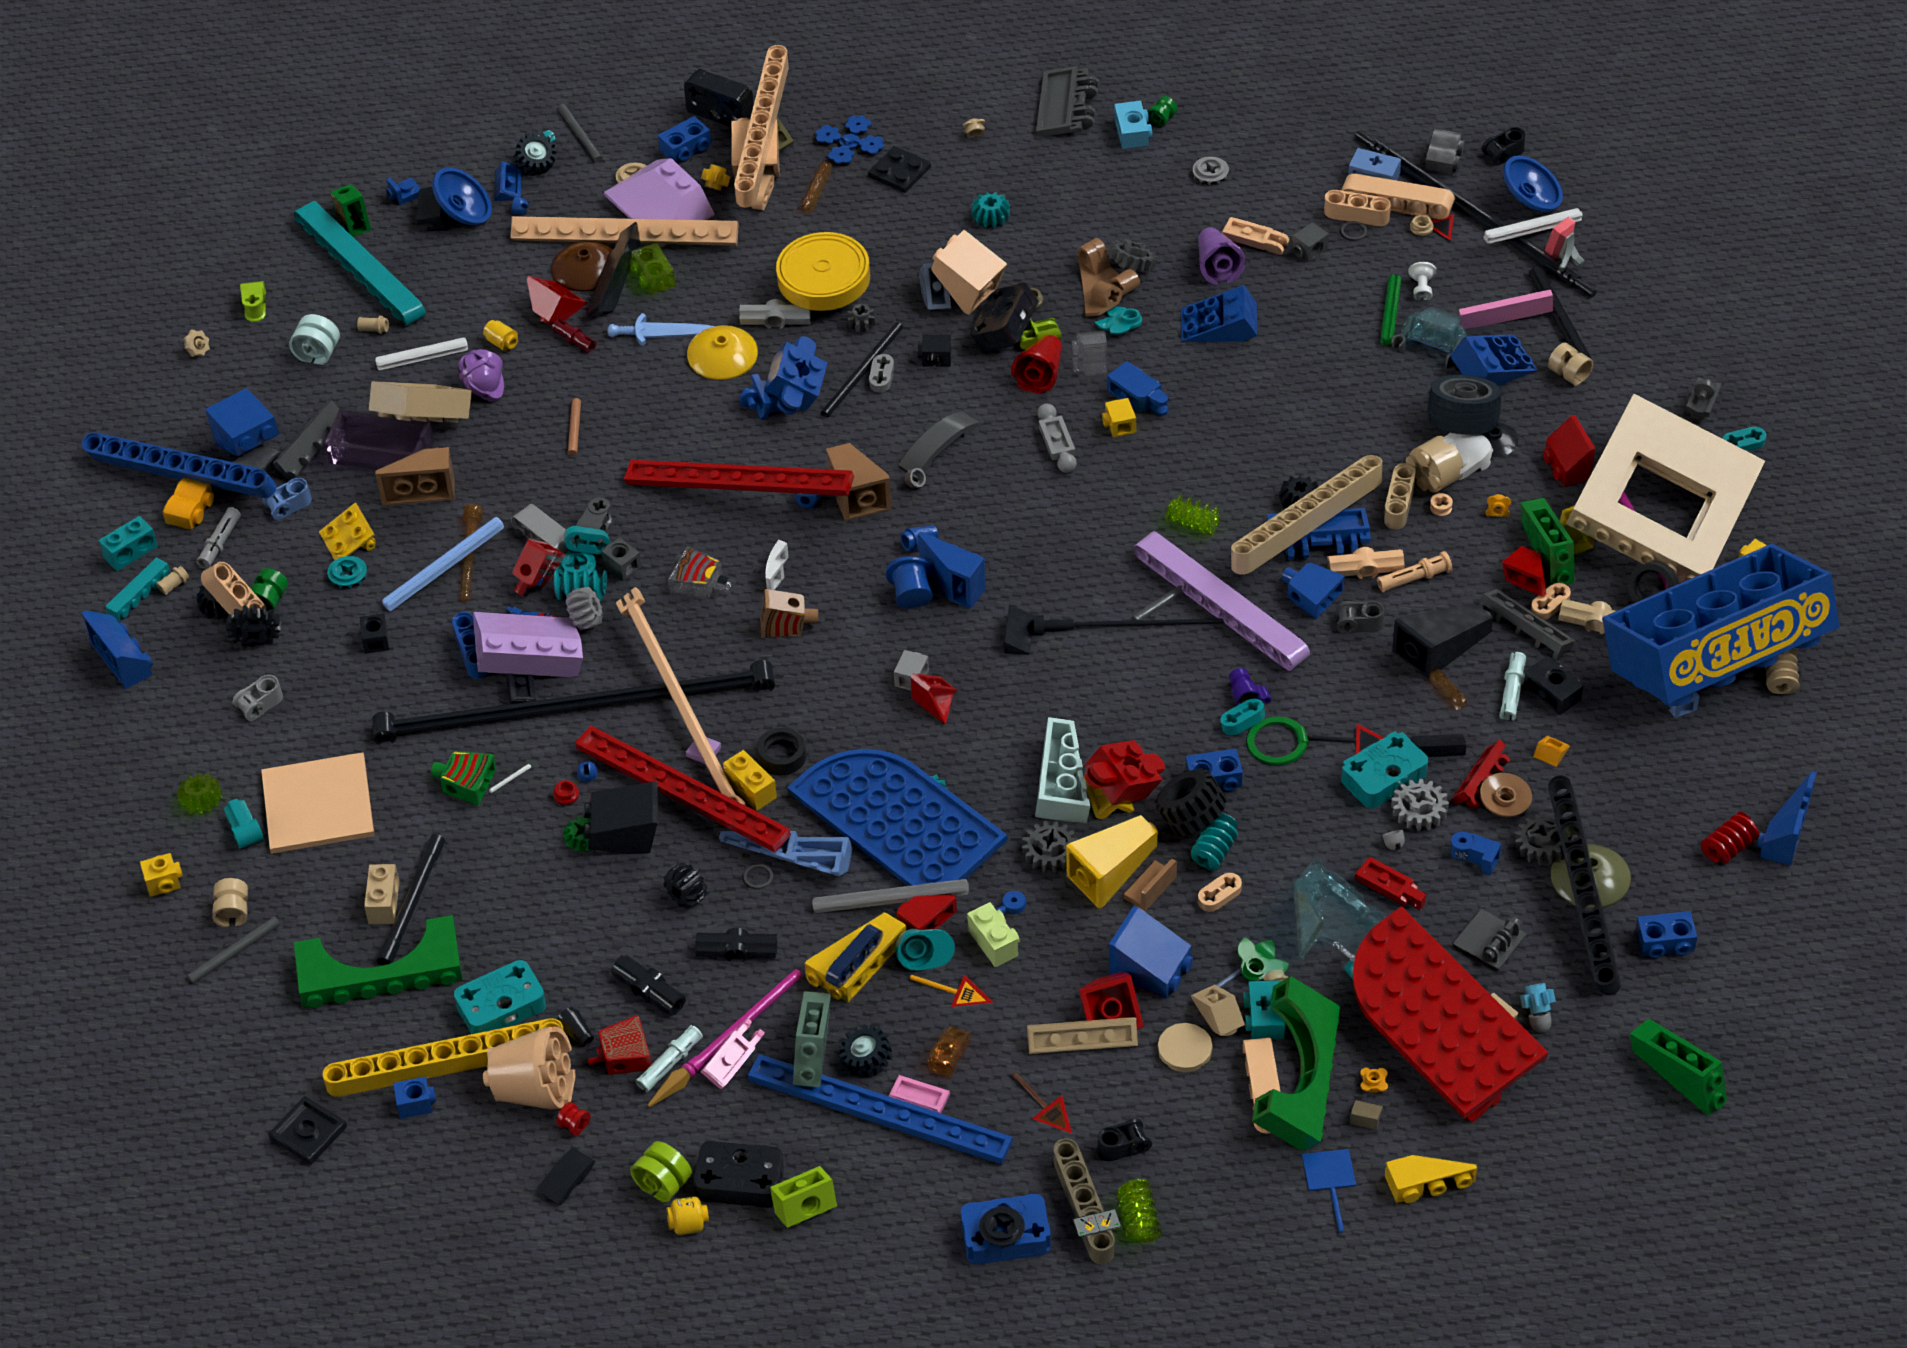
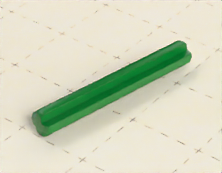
M1391 274L1388 279L1380 340L1382 345H1392L1391 339L1395 332L1401 286L1400 275Z

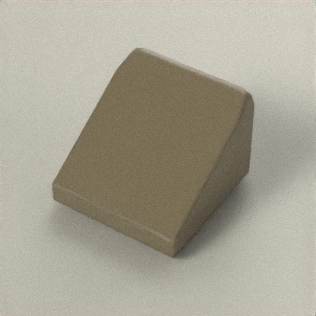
M1356 1100L1351 1111L1350 1124L1377 1130L1383 1106Z

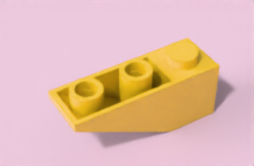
M1416 1155L1388 1161L1385 1167V1178L1396 1203L1403 1201L1405 1203H1412L1423 1196L1425 1183L1431 1195L1438 1196L1447 1190L1443 1181L1444 1178H1454L1457 1187L1464 1189L1472 1185L1473 1182H1476L1477 1166L1475 1164Z

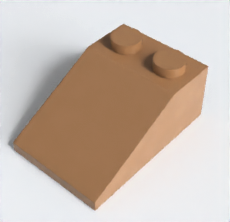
M449 447L424 449L376 470V479L382 505L455 500V478Z

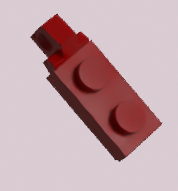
M1369 857L1355 873L1354 880L1405 906L1408 903L1421 910L1426 904V894L1418 890V886L1414 884L1413 879L1372 857Z

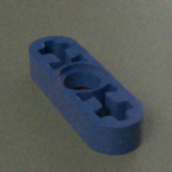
M871 924L867 925L832 963L826 973L825 980L833 986L841 988L878 947L883 937V931Z

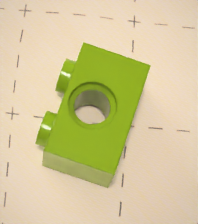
M821 1166L770 1187L775 1214L787 1228L837 1207L833 1180Z

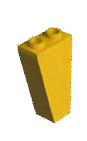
M884 912L805 962V973L808 982L815 987L820 985L825 988L834 999L839 1000L841 998L849 1002L894 954L895 943L899 935L906 931V924ZM871 924L883 931V937L878 947L841 988H837L825 980L826 973L832 963L867 925Z

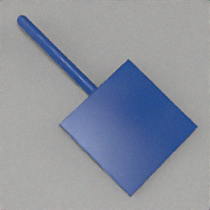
M1349 1149L1302 1154L1309 1191L1330 1189L1338 1231L1343 1233L1344 1227L1335 1188L1356 1186Z

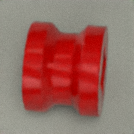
M568 1102L560 1110L556 1124L562 1129L568 1128L569 1133L576 1137L587 1127L591 1115L586 1110H579L578 1106L573 1102Z

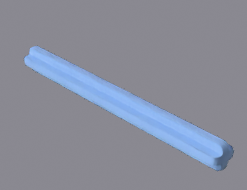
M494 517L383 598L382 603L384 607L392 611L503 530L504 525L498 517Z

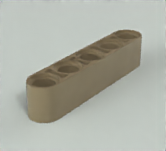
M1068 1138L1058 1140L1053 1148L1054 1166L1074 1218L1103 1212L1104 1210L1077 1143ZM1111 1230L1082 1236L1089 1257L1093 1262L1107 1264L1113 1259L1114 1236ZM1099 1246H1104V1247H1106V1248L1100 1249V1248H1097V1247H1099Z

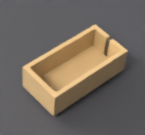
M372 381L369 410L377 411L380 417L393 418L394 414V417L398 420L411 421L412 418V420L427 421L428 418L429 421L443 422L444 418V421L458 423L459 418L469 419L471 390L436 384Z

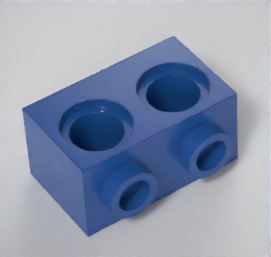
M693 116L659 134V150L668 159L672 158L676 163L686 161L691 155L699 151H705L711 145L710 130Z
M1237 749L1186 756L1185 772L1199 768L1207 769L1222 790L1233 791L1238 787H1242L1243 771Z
M1690 911L1637 917L1635 933L1642 957L1659 958L1664 954L1673 953L1687 955L1695 951L1697 933Z

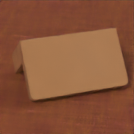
M1171 859L1164 866L1155 860L1124 893V899L1146 911L1176 879L1177 861Z

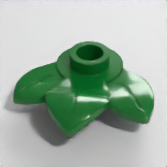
M1243 938L1238 945L1237 952L1242 961L1240 971L1243 977L1249 981H1261L1264 975L1274 970H1282L1285 973L1289 966L1287 962L1275 959V946L1272 940L1254 945L1249 939ZM1250 968L1256 969L1257 972L1252 971Z

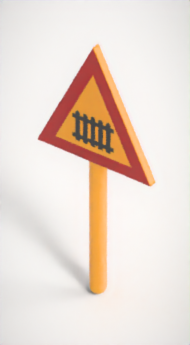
M914 975L909 977L912 981L956 994L951 1007L994 1003L965 975L958 990Z

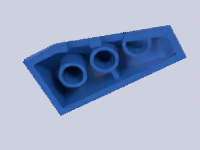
M1810 772L1769 822L1766 833H1760L1757 848L1762 849L1760 858L1792 865L1817 772Z

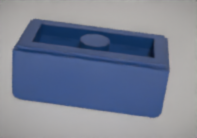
M501 161L495 174L494 201L514 200L515 196L521 197L522 168L519 169L515 165Z

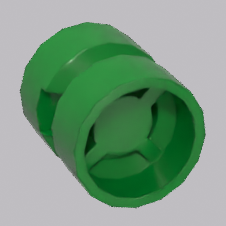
M263 568L259 571L250 589L265 606H268L266 611L275 610L280 598H282L288 587V581L280 572L270 568Z

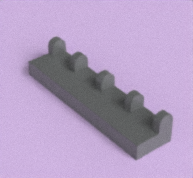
M332 400L327 401L272 463L274 467L289 481L297 478L302 468L311 462V458L316 452L325 446V442L330 436L338 431V427L351 416L350 413L345 409L340 410Z
M1498 589L1483 594L1478 605L1480 608L1485 610L1488 607L1496 612L1495 621L1498 623L1506 619L1517 626L1515 630L1516 635L1520 636L1523 632H1526L1537 639L1534 645L1537 649L1543 645L1554 651L1552 659L1555 661L1565 651L1573 647L1574 639Z

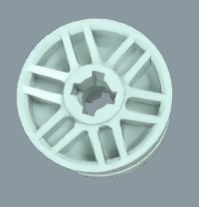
M315 314L306 315L301 318L289 341V347L293 355L299 360L311 363L312 359L316 358L314 363L323 365L328 362L340 338V333L336 325L329 319Z

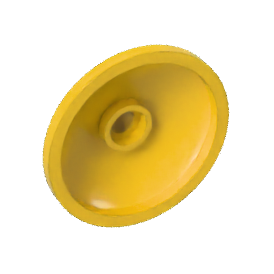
M726 325L714 326L701 331L691 340L687 349L690 367L697 374L713 380H728L745 374L753 367L758 356L757 344L749 333L740 328Z

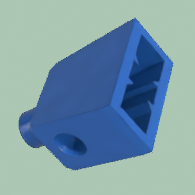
M1307 563L1299 572L1287 567L1281 576V580L1288 583L1287 598L1315 619L1344 591L1345 576L1313 563Z

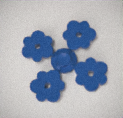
M862 115L848 118V123L845 124V127L850 129L852 134H846L841 137L840 133H838L839 129L836 127L832 128L829 125H824L816 131V141L819 143L832 144L833 141L840 140L841 146L839 148H832V152L828 154V159L834 161L835 164L850 163L854 156V151L852 150L858 146L861 147L862 152H868L872 155L884 149L882 137L869 135L860 140L855 135L867 132L868 127L871 126V121L865 119Z

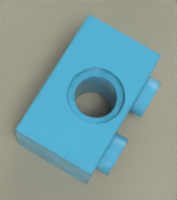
M1141 101L1114 104V119L1122 149L1149 146V138H1152L1151 124L1147 125L1148 112L1147 109L1143 110Z

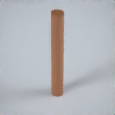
M578 398L572 399L568 455H577L581 410V400Z

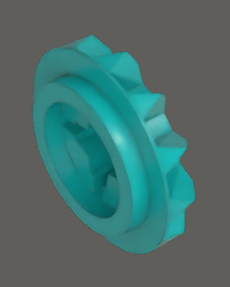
M570 550L564 553L565 557L557 568L560 576L563 575L564 569H567L569 576H572L575 569L574 564L577 560L580 569L577 570L579 577H582L584 570H587L590 577V574L595 570L596 560L590 553Z
M340 557L330 564L327 571L328 579H330L332 585L337 584L340 589L344 586H348L351 589L353 584L360 585L361 580L366 579L367 567L365 562L358 557ZM343 570H346L348 572L352 571V575H344Z

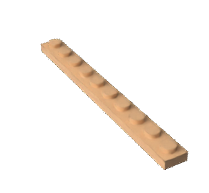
M512 216L510 238L511 240L593 241L598 243H617L620 233L634 222H637L641 244L737 246L739 223L738 221Z

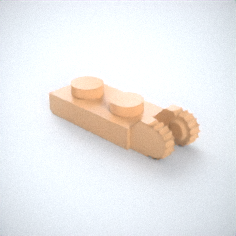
M1233 217L1229 218L1222 231V234L1233 242L1281 255L1284 251L1282 245L1286 246L1289 242L1288 235Z

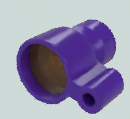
M1245 668L1234 669L1229 674V680L1233 687L1232 694L1237 705L1249 699H1259L1263 704L1271 702L1272 699L1267 687L1256 686L1250 680L1248 671Z

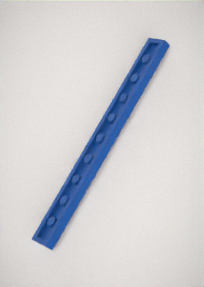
M761 1054L758 1055L748 1074L750 1082L1001 1165L1013 1143L1011 1136L822 1075L820 1087L793 1085L794 1065Z

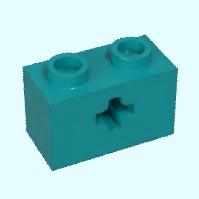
M1281 980L1249 981L1248 992H1243L1244 1009H1249L1250 1014L1245 1015L1246 1031H1251V1039H1284L1285 1022L1277 1013L1270 1009L1273 986L1281 982Z

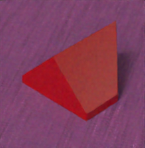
M913 673L910 677L912 699L946 725L952 697L957 692V689L940 676Z

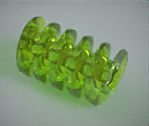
M1180 493L1176 499L1171 500L1166 511V521L1170 522L1173 519L1176 525L1182 522L1185 528L1191 525L1194 531L1200 528L1203 534L1209 531L1210 536L1213 537L1220 521L1219 506L1216 505L1213 511H1210V503L1207 502L1204 508H1201V500L1198 499L1192 505V497L1189 496L1183 502V494Z
M1145 1179L1130 1180L1120 1186L1117 1191V1199L1119 1200L1123 1225L1126 1229V1237L1133 1243L1153 1242L1162 1235V1230L1159 1228V1219L1156 1218L1157 1210L1154 1208L1155 1201L1152 1199L1151 1184Z

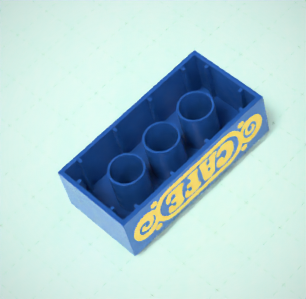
M1772 543L1602 617L1612 672L1630 681L1636 688L1643 689L1662 700L1665 705L1679 706L1692 700L1694 692L1707 686L1720 687L1728 685L1735 681L1736 673L1750 667L1762 668L1771 666L1778 661L1779 654L1792 648L1805 649L1816 646L1820 643L1822 635L1840 627L1831 573Z

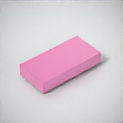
M899 1075L889 1097L941 1113L950 1096V1091Z

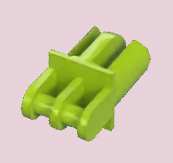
M1030 318L1019 340L1020 347L1027 349L1045 335H1053L1060 340L1062 334L1055 318L1033 322Z

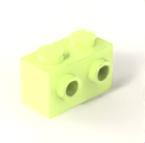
M991 902L967 913L968 931L994 967L1018 956L1019 936L1014 928L1010 929L1003 913L1000 910H996Z

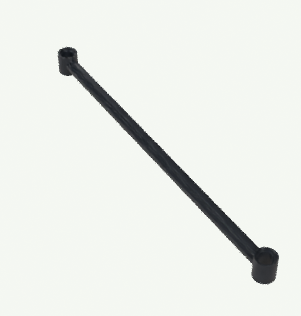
M768 660L753 662L748 672L678 681L684 694L750 685L753 686V690L759 693V690L770 689L772 691L775 688L772 663ZM665 683L398 720H395V716L392 713L383 711L376 713L372 717L373 739L376 744L381 745V742L391 741V743H394L397 738L396 734L670 697L671 695Z

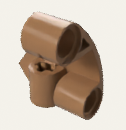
M1094 238L1078 248L1077 256L1082 278L1086 317L1105 313L1119 304L1122 296L1140 286V279L1134 270L1127 269L1119 274L1111 267L1106 247L1100 239Z

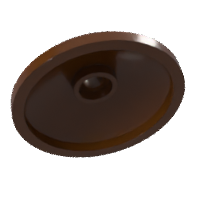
M593 241L571 244L561 250L553 259L551 265L552 275L557 283L569 290H596L608 254L613 249Z

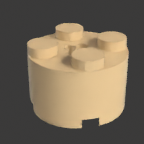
M1436 436L1418 446L1406 458V463L1415 468L1417 486L1424 492L1427 490L1433 493L1438 492L1463 476V473L1460 474V469L1463 468L1462 458L1452 443L1447 444L1443 441L1446 439L1443 436Z

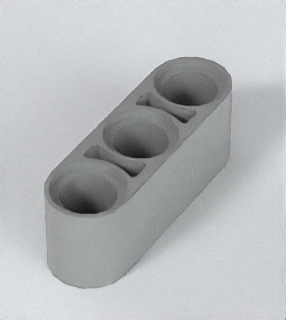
M530 504L511 517L513 527L520 529L523 532L522 535L527 539L547 542L562 553L570 551L566 547L563 538L566 529L535 505Z

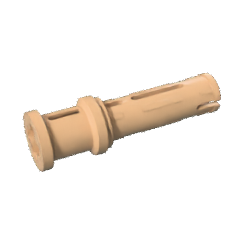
M1443 551L1440 552L1439 556L1430 559L1422 558L1419 564L1377 577L1376 582L1383 593L1422 578L1430 580L1434 575L1443 572L1450 573L1452 572V563L1447 552Z

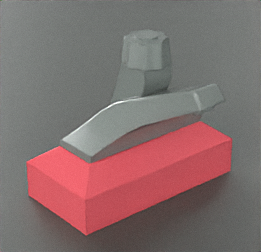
M1569 216L1552 229L1544 250L1546 254L1555 260L1562 259L1559 267L1560 272L1564 271L1568 261L1577 268L1581 267L1585 262L1574 246L1575 221Z

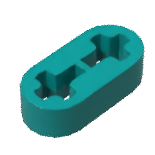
M1749 427L1729 432L1722 439L1737 444L1735 446L1748 452L1762 448L1765 445L1767 435L1760 427Z
M571 526L565 530L563 535L566 547L577 552L599 555L602 554V550L608 544H611L608 534L600 529ZM575 535H579V538L576 539L575 542L571 541V538H574ZM602 538L603 542H600L599 546H596L595 542H598V540Z
M1249 699L1225 712L1220 718L1223 732L1226 735H1237L1262 721L1265 717L1264 704L1259 699Z

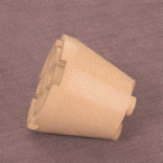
M545 1027L496 1047L488 1048L487 1070L483 1073V1081L486 1087L490 1086L494 1099L496 1101L550 1110L562 1109L565 1104L571 1102L575 1070H570L571 1063L568 1052L572 1048L567 1035L560 1027Z

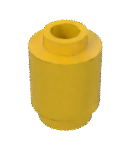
M491 320L483 329V335L486 337V340L503 351L513 349L517 345L518 333L501 321Z

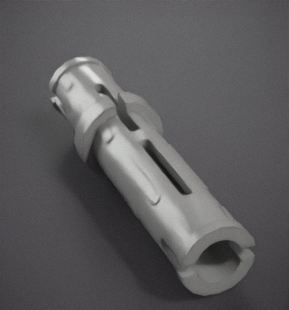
M233 507L227 508L212 536L204 542V549L196 560L200 568L208 569L211 567L217 554H221L223 551V544L241 516L237 509Z

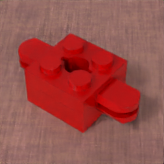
M1135 740L1101 745L1084 765L1087 769L1084 777L1094 789L1100 788L1112 805L1147 798L1163 780L1159 774L1165 769V764L1155 753L1144 754L1141 746Z

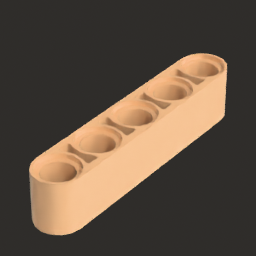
M1360 174L1348 175L1341 190L1383 197L1390 201V211L1416 216L1426 215L1434 219H1446L1449 216L1455 199L1454 194L1447 189Z

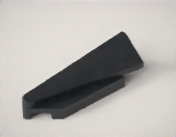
M634 222L620 233L615 249L609 252L587 312L588 316H593L596 313H603L605 315L616 309L632 264L631 260L641 245L637 222Z

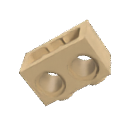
M396 864L369 865L364 906L368 924H394L399 891V877Z

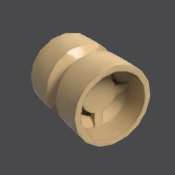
M1562 343L1552 352L1548 360V368L1559 376L1563 375L1565 380L1577 386L1590 375L1593 368V360L1583 353H1578L1569 344Z
M235 878L219 880L213 888V921L221 927H228L229 918L236 917L235 926L243 925L247 920L248 910L247 884Z

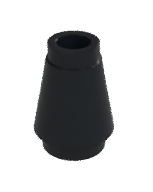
M570 1007L559 1014L557 1020L562 1023L563 1030L567 1036L581 1047H584L586 1042L590 1043L593 1041L594 1036L579 1010H574Z

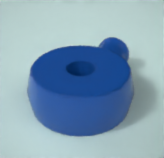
M1019 891L1007 892L1003 896L1002 906L996 908V910H1000L1003 914L1006 912L1019 914L1026 908V898Z

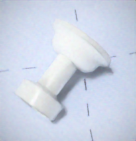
M1429 262L1414 263L1408 269L1410 277L1418 282V286L1414 288V299L1420 300L1424 298L1425 300H1430L1432 298V289L1427 286V281L1435 276L1436 267Z

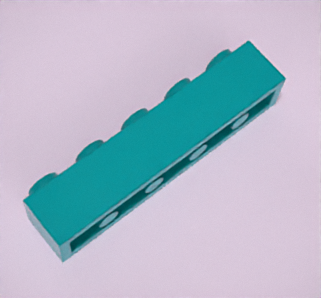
M155 558L105 606L107 614L113 615L118 621L126 618L132 608H136L143 598L148 597L149 592L153 588H157L156 583L170 574L168 563Z

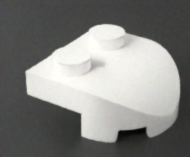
M1449 433L1444 437L1446 439L1443 441L1447 444L1452 443L1462 458L1463 468L1460 469V474L1463 473L1461 479L1468 477L1479 468L1483 471L1489 467L1493 448L1484 435Z

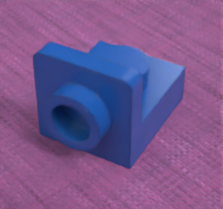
M391 177L386 179L388 187L385 189L386 194L391 201L395 200L399 206L419 197V189L421 188L412 177L398 184Z

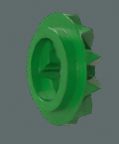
M577 816L575 821H568V826L563 828L564 841L571 849L589 851L587 849L588 839L583 838V833L579 834V830L583 831L584 824L588 823V818Z

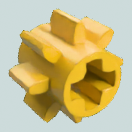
M713 164L710 165V169L704 168L701 179L706 181L704 186L721 191L722 186L728 187L731 177L726 175L727 169Z

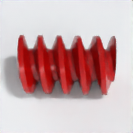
M1738 811L1730 820L1725 821L1715 832L1710 833L1707 838L1702 840L1701 849L1704 855L1714 863L1721 861L1726 864L1730 862L1731 858L1736 857L1738 852H1742L1745 846H1750L1752 840H1757L1759 838V831L1746 813Z

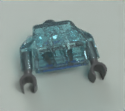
M1430 307L1422 312L1412 313L1402 326L1401 334L1394 335L1391 341L1392 348L1396 344H1400V352L1406 350L1405 339L1407 337L1446 352H1453L1467 334L1464 327L1460 325V316L1450 311L1446 312ZM1450 354L1446 357V369L1449 363H1454Z

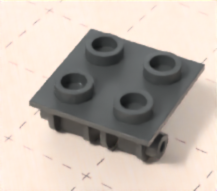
M1480 909L1454 941L1453 946L1499 971L1526 937L1527 933L1520 930L1521 921L1517 917L1508 918L1505 922Z

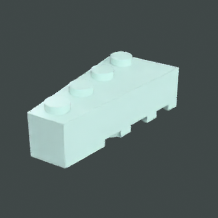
M1048 717L1035 813L1037 818L1087 823L1090 802L1086 793L1087 786L1083 777V766L1079 756V745L1074 721Z

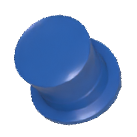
M909 556L896 558L887 565L885 571L886 579L895 586L896 603L899 607L904 609L921 607L932 600L933 594L928 583V575L932 572V566L929 561Z

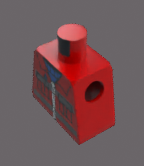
M528 539L512 571V574L520 579L514 591L527 597L533 586L543 588L562 562L565 554L547 542Z

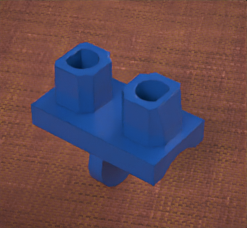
M752 374V386L743 389L739 396V402L743 407L755 408L760 420L768 418L769 413L780 411L777 407L778 398L764 391L767 380L761 381L758 374Z

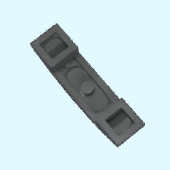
M962 411L943 418L928 429L913 444L898 467L906 472L914 468H920L925 471L932 465L933 458L959 436H967L980 425V422Z

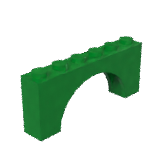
M453 915L427 919L426 931L418 946L400 960L379 967L360 968L342 964L325 951L320 938L294 942L298 988L302 1006L318 1008L325 1003H346L350 999L360 997L371 999L377 994H399L406 989L416 988L423 990L430 985L441 983L451 985L458 980H463Z
M1290 976L1273 986L1270 1009L1283 1019L1296 1041L1301 1063L1299 1082L1293 1094L1282 1093L1272 1089L1255 1098L1252 1122L1295 1148L1307 1150L1320 1143L1323 1136L1322 1129L1326 1114L1330 1073L1333 1067L1332 1059L1336 1045L1335 1038L1339 1024L1340 1006Z

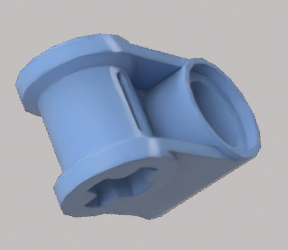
M302 478L291 479L289 482L277 487L272 496L262 498L264 505L271 509V515L275 520H280L308 506L312 500L308 484Z

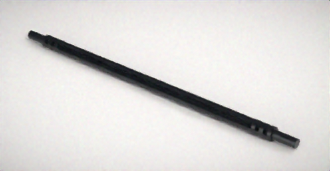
M1361 130L1355 133V138L1367 145L1370 151L1400 158V170L1422 185L1451 191L1455 197L1453 206L1488 230L1505 226L1380 140H1374ZM1521 236L1505 240L1555 274L1557 278L1568 283L1570 287L1573 288L1575 286L1591 298L1596 295L1597 290L1581 280V276L1568 269V267H1565L1564 271L1560 272L1559 267L1561 263Z

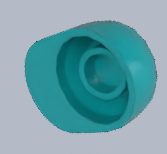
M909 929L899 935L894 950L897 959L904 967L910 970H927L947 964L953 957L955 945L952 937L943 930Z

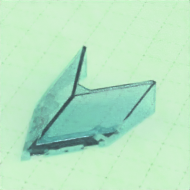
M1315 857L1293 884L1298 955L1300 958H1304L1317 940H1321L1334 945L1353 961L1365 936L1375 925L1386 918V915L1378 907L1370 905L1367 907L1361 902L1364 896L1337 873L1331 872L1322 866L1323 862Z

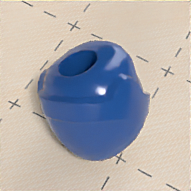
M795 493V500L798 505L807 509H813L821 498V495Z

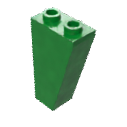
M1545 498L1521 502V522L1533 550L1541 554L1543 570L1549 586L1555 583L1573 584V540Z
M1647 1019L1630 1033L1632 1051L1707 1116L1724 1106L1727 1096L1723 1066L1720 1060L1651 1019Z

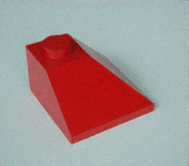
M528 276L527 278L532 309L541 316L540 320L546 324L552 325L559 318L565 321L588 304V302L556 281Z
M1121 971L1097 978L1078 989L1086 1021L1136 1017L1137 1029L1144 1027L1130 974Z

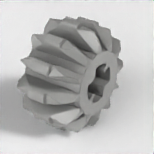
M589 587L578 588L567 594L566 605L568 608L566 610L569 612V618L572 619L573 625L577 626L579 630L591 629L602 623L603 613L601 609L603 607L600 605V599L596 597V593Z

